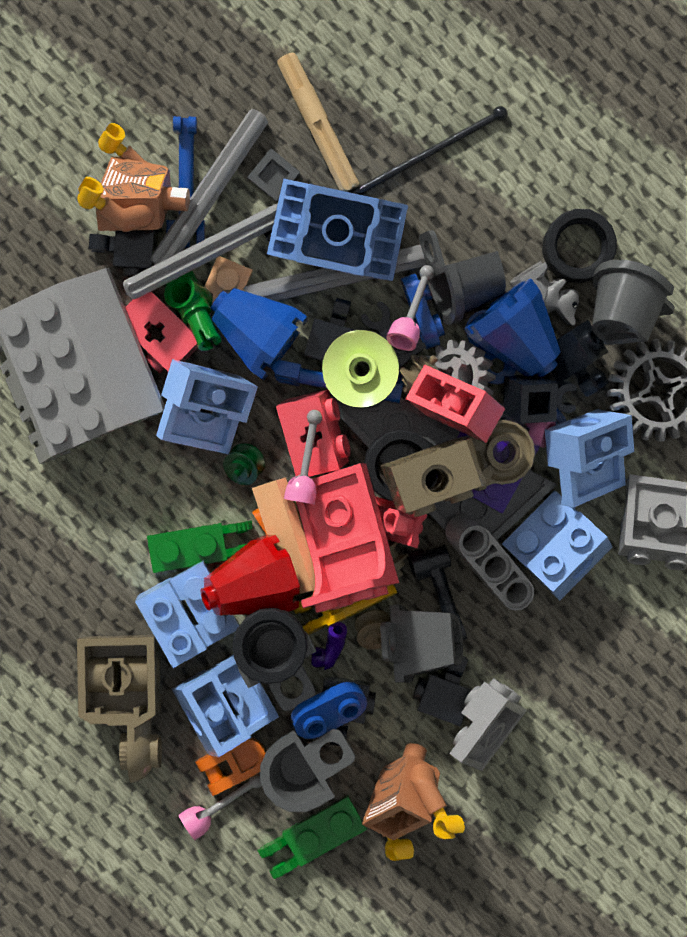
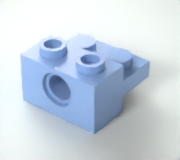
M172 359L161 394L167 401L156 436L168 442L229 454L239 421L247 423L258 386L236 374ZM201 409L210 410V411H213V413H207V412H203V411H200V410H201Z
M596 409L545 429L547 462L549 467L559 469L562 505L574 508L626 485L624 456L634 452L632 415Z
M555 490L502 543L559 601L613 548L608 537L580 511L578 512L573 507L562 505V496Z
M204 560L173 578L170 577L144 591L135 600L172 668L207 650L208 646L235 632L240 625L235 615H216L213 610L206 609L200 590L204 588V578L211 572ZM181 601H186L198 623L193 624Z
M234 654L210 669L202 670L172 688L205 751L211 756L220 757L250 739L252 733L279 718L261 683L250 688L247 687L238 670ZM222 692H224V694L226 695V697H227V699H228L230 705L232 706V708H233L235 714L233 713L232 709L230 708V706H229V704H228V702H227V700H226V698L224 697V695H223Z

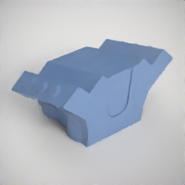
M283 178L267 255L355 275L393 281L408 205Z

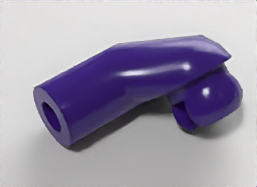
M337 622L329 626L326 648L315 647L317 652L312 654L311 665L313 667H324V670L334 667L346 642L347 627L344 623Z

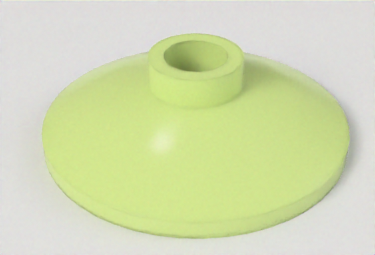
M367 330L350 331L339 336L327 349L322 365L323 379L330 393L340 402L352 407L373 406L387 398L396 386L399 377L398 357L392 345L381 335ZM362 361L369 365V372L363 377L359 376L356 372L357 364Z

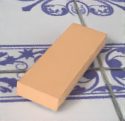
M286 477L253 487L252 490L267 535H276L280 541L274 544L278 551L286 549L291 557L300 585V594L314 591L315 573L295 503L292 500L284 499L288 484Z

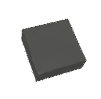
M271 148L248 175L247 179L277 203L283 178L295 181L300 175V171Z

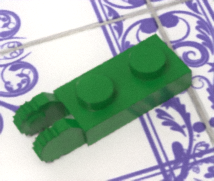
M252 521L228 525L217 523L148 535L147 541L153 573L192 567L203 560L205 564L228 560V557L234 555L247 543L226 549L224 534L248 532L250 529H253Z
M349 795L284 830L280 837L260 847L257 851L261 858L272 856L287 844L289 845L294 856L275 864L269 871L272 878L276 879L292 871L298 865L302 867L366 831L367 827L362 825L363 820Z

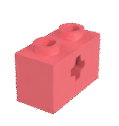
M149 292L137 299H133L125 307L140 345L148 352L145 356L146 361L159 374L164 369L169 371L172 359L185 362L198 348L191 329L154 293ZM152 325L156 328H160L162 325L165 326L162 330L165 338L161 342L156 339L149 342L148 339L151 337V333L148 329Z
M427 365L423 366L405 398L424 415L484 443H487L505 411V408L486 391Z
M328 389L288 398L276 406L296 476L301 473L309 429L307 414L311 410H318L322 414V421L316 428V432L320 431L322 437L320 438L319 435L315 434L308 476L340 470L349 462V441L346 435L341 434L338 420H340L339 405L335 398H331Z

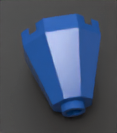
M531 278L527 279L526 282H520L490 304V308L485 314L481 311L464 328L475 343L526 377L537 374L541 378L558 365L555 359L560 354L559 345L541 291Z
M233 288L229 293L223 290L210 308L215 312L212 320L248 369L263 381L268 377L264 368L268 366L273 370L274 363L283 358L300 334L296 330L298 328L296 326L297 322L304 326L308 320V317L295 307Z

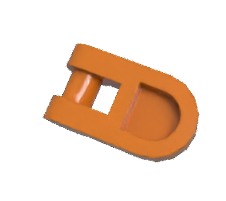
M251 737L220 757L207 754L196 760L195 763L200 772H205L210 782L207 786L212 796L259 773L266 751L259 740ZM227 760L232 772L223 776L218 764Z

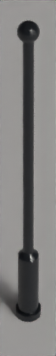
M503 106L496 107L493 110V114L350 191V193L361 195L496 120H505L508 116L507 109ZM272 230L264 233L268 243L270 242Z

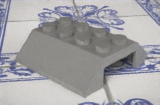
M109 268L57 283L0 310V352H4L7 358L0 368L3 374L10 373L5 380L17 409L24 408V411L20 414L22 422L32 421L36 429L28 437L31 444H39L34 449L39 464H44L66 455L73 448L119 428L135 425L164 411V402Z

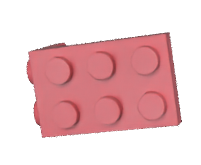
M360 463L313 478L312 480L317 490L315 504L296 501L315 573L314 593L312 597L301 600L302 607L314 606L316 613L330 609L343 608L352 605L353 602L364 599L369 600L389 594L387 587L398 584L399 580L366 463Z

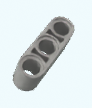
M459 514L451 518L445 529L448 542L489 591L506 607L515 611L526 608L533 600L534 587L496 539L470 515ZM473 530L471 538L463 542L464 536ZM495 557L493 563L485 568L487 561ZM516 583L513 590L507 593L508 588Z

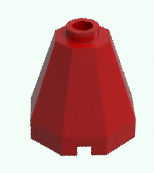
M267 535L251 540L204 578V588H201L200 593L207 610H213L216 615H244L265 608L274 607L288 612L299 608V601H293V596L300 594L297 575L286 549L278 551L274 544L280 542L276 535Z

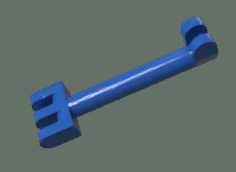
M173 116V131L179 135V188H188L191 198L194 193V135L197 134V117L189 116L188 118H182L181 116ZM166 220V233L175 220ZM204 220L195 231L197 233L196 244L205 240ZM190 240L185 246V248L190 247Z
M283 360L276 361L273 365L275 378L280 383L300 386L301 383L328 389L322 372L304 369L301 367V364ZM400 371L396 386L390 395L384 399L385 401L400 403L404 382L401 379L403 375Z

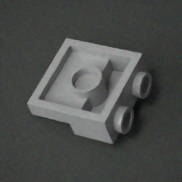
M629 474L626 480L625 507L620 525L618 555L628 556L627 561L635 565H646L651 560L665 561V567L671 570L687 569V482Z
M495 678L489 684L484 681L481 686L474 687L467 695L464 702L466 707L461 712L472 721V724L469 727L465 726L459 731L453 741L455 747L449 754L459 762L483 771L527 710L518 704L522 697Z

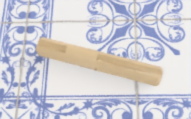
M292 52L278 59L277 64L339 190L345 192L354 190L359 186V181L297 55Z

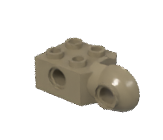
M500 420L487 443L467 435L381 465L395 508L408 513V515L413 514L414 517H418L435 511V503L442 500L450 501L451 504L473 497V489L481 491L494 483L503 485L518 481L532 467L535 450L533 440L526 429L516 422ZM500 441H504L510 451L509 457L502 463L497 462L493 457V448ZM434 469L438 477L437 483L434 487L428 489L425 482L426 475Z
M154 635L89 636L77 639L78 717L90 724H107V726L127 725V733L121 734L119 742L121 770H128L130 783L138 782L145 778L152 768H160L162 763L161 735L152 734V717L162 711L160 645Z

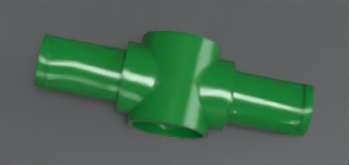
M193 271L168 282L164 292L165 301L169 306L178 310L182 321L189 325L197 342L198 349L207 351L214 348L210 340L212 339L213 343L218 345L221 342V337L210 317V308L213 300L211 292L199 284Z

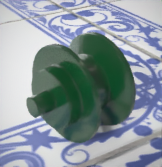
M247 443L237 444L223 461V468L227 476L240 485L253 484L258 475L264 471L266 465L263 454L256 447Z

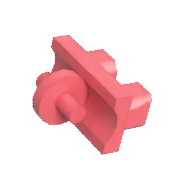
M375 496L387 540L418 548L420 542L419 534L423 531L422 523L427 518V514L414 517L413 514L408 515V513L397 510L393 501Z

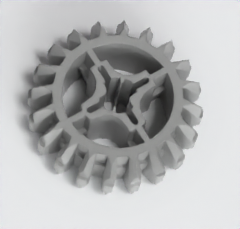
M659 339L651 341L650 352L644 342L636 344L638 356L630 349L623 352L624 358L629 363L628 365L619 360L613 364L614 368L622 373L621 376L611 374L607 378L609 382L618 384V389L606 391L607 397L618 396L619 399L618 403L609 406L610 411H617L622 408L624 414L632 415L633 434L642 427V440H649L654 430L657 442L665 441L666 429L672 439L679 438L680 431L678 425L687 432V397L683 408L675 417L672 411L675 408L673 405V395L680 388L687 387V361L685 360L687 347H681L674 354L675 342L671 340L666 342L663 351ZM653 360L669 362L682 375L676 378H667L662 374L659 367H655ZM642 365L644 385L640 391L629 395L631 377L634 371ZM653 381L657 385L664 384V386L674 383L673 387L666 389V393L662 394L664 396L663 400L659 396L652 395L642 398L643 394L650 392V388L655 387L652 384ZM644 402L652 404L657 413L661 414L663 422H655L643 417L634 406Z

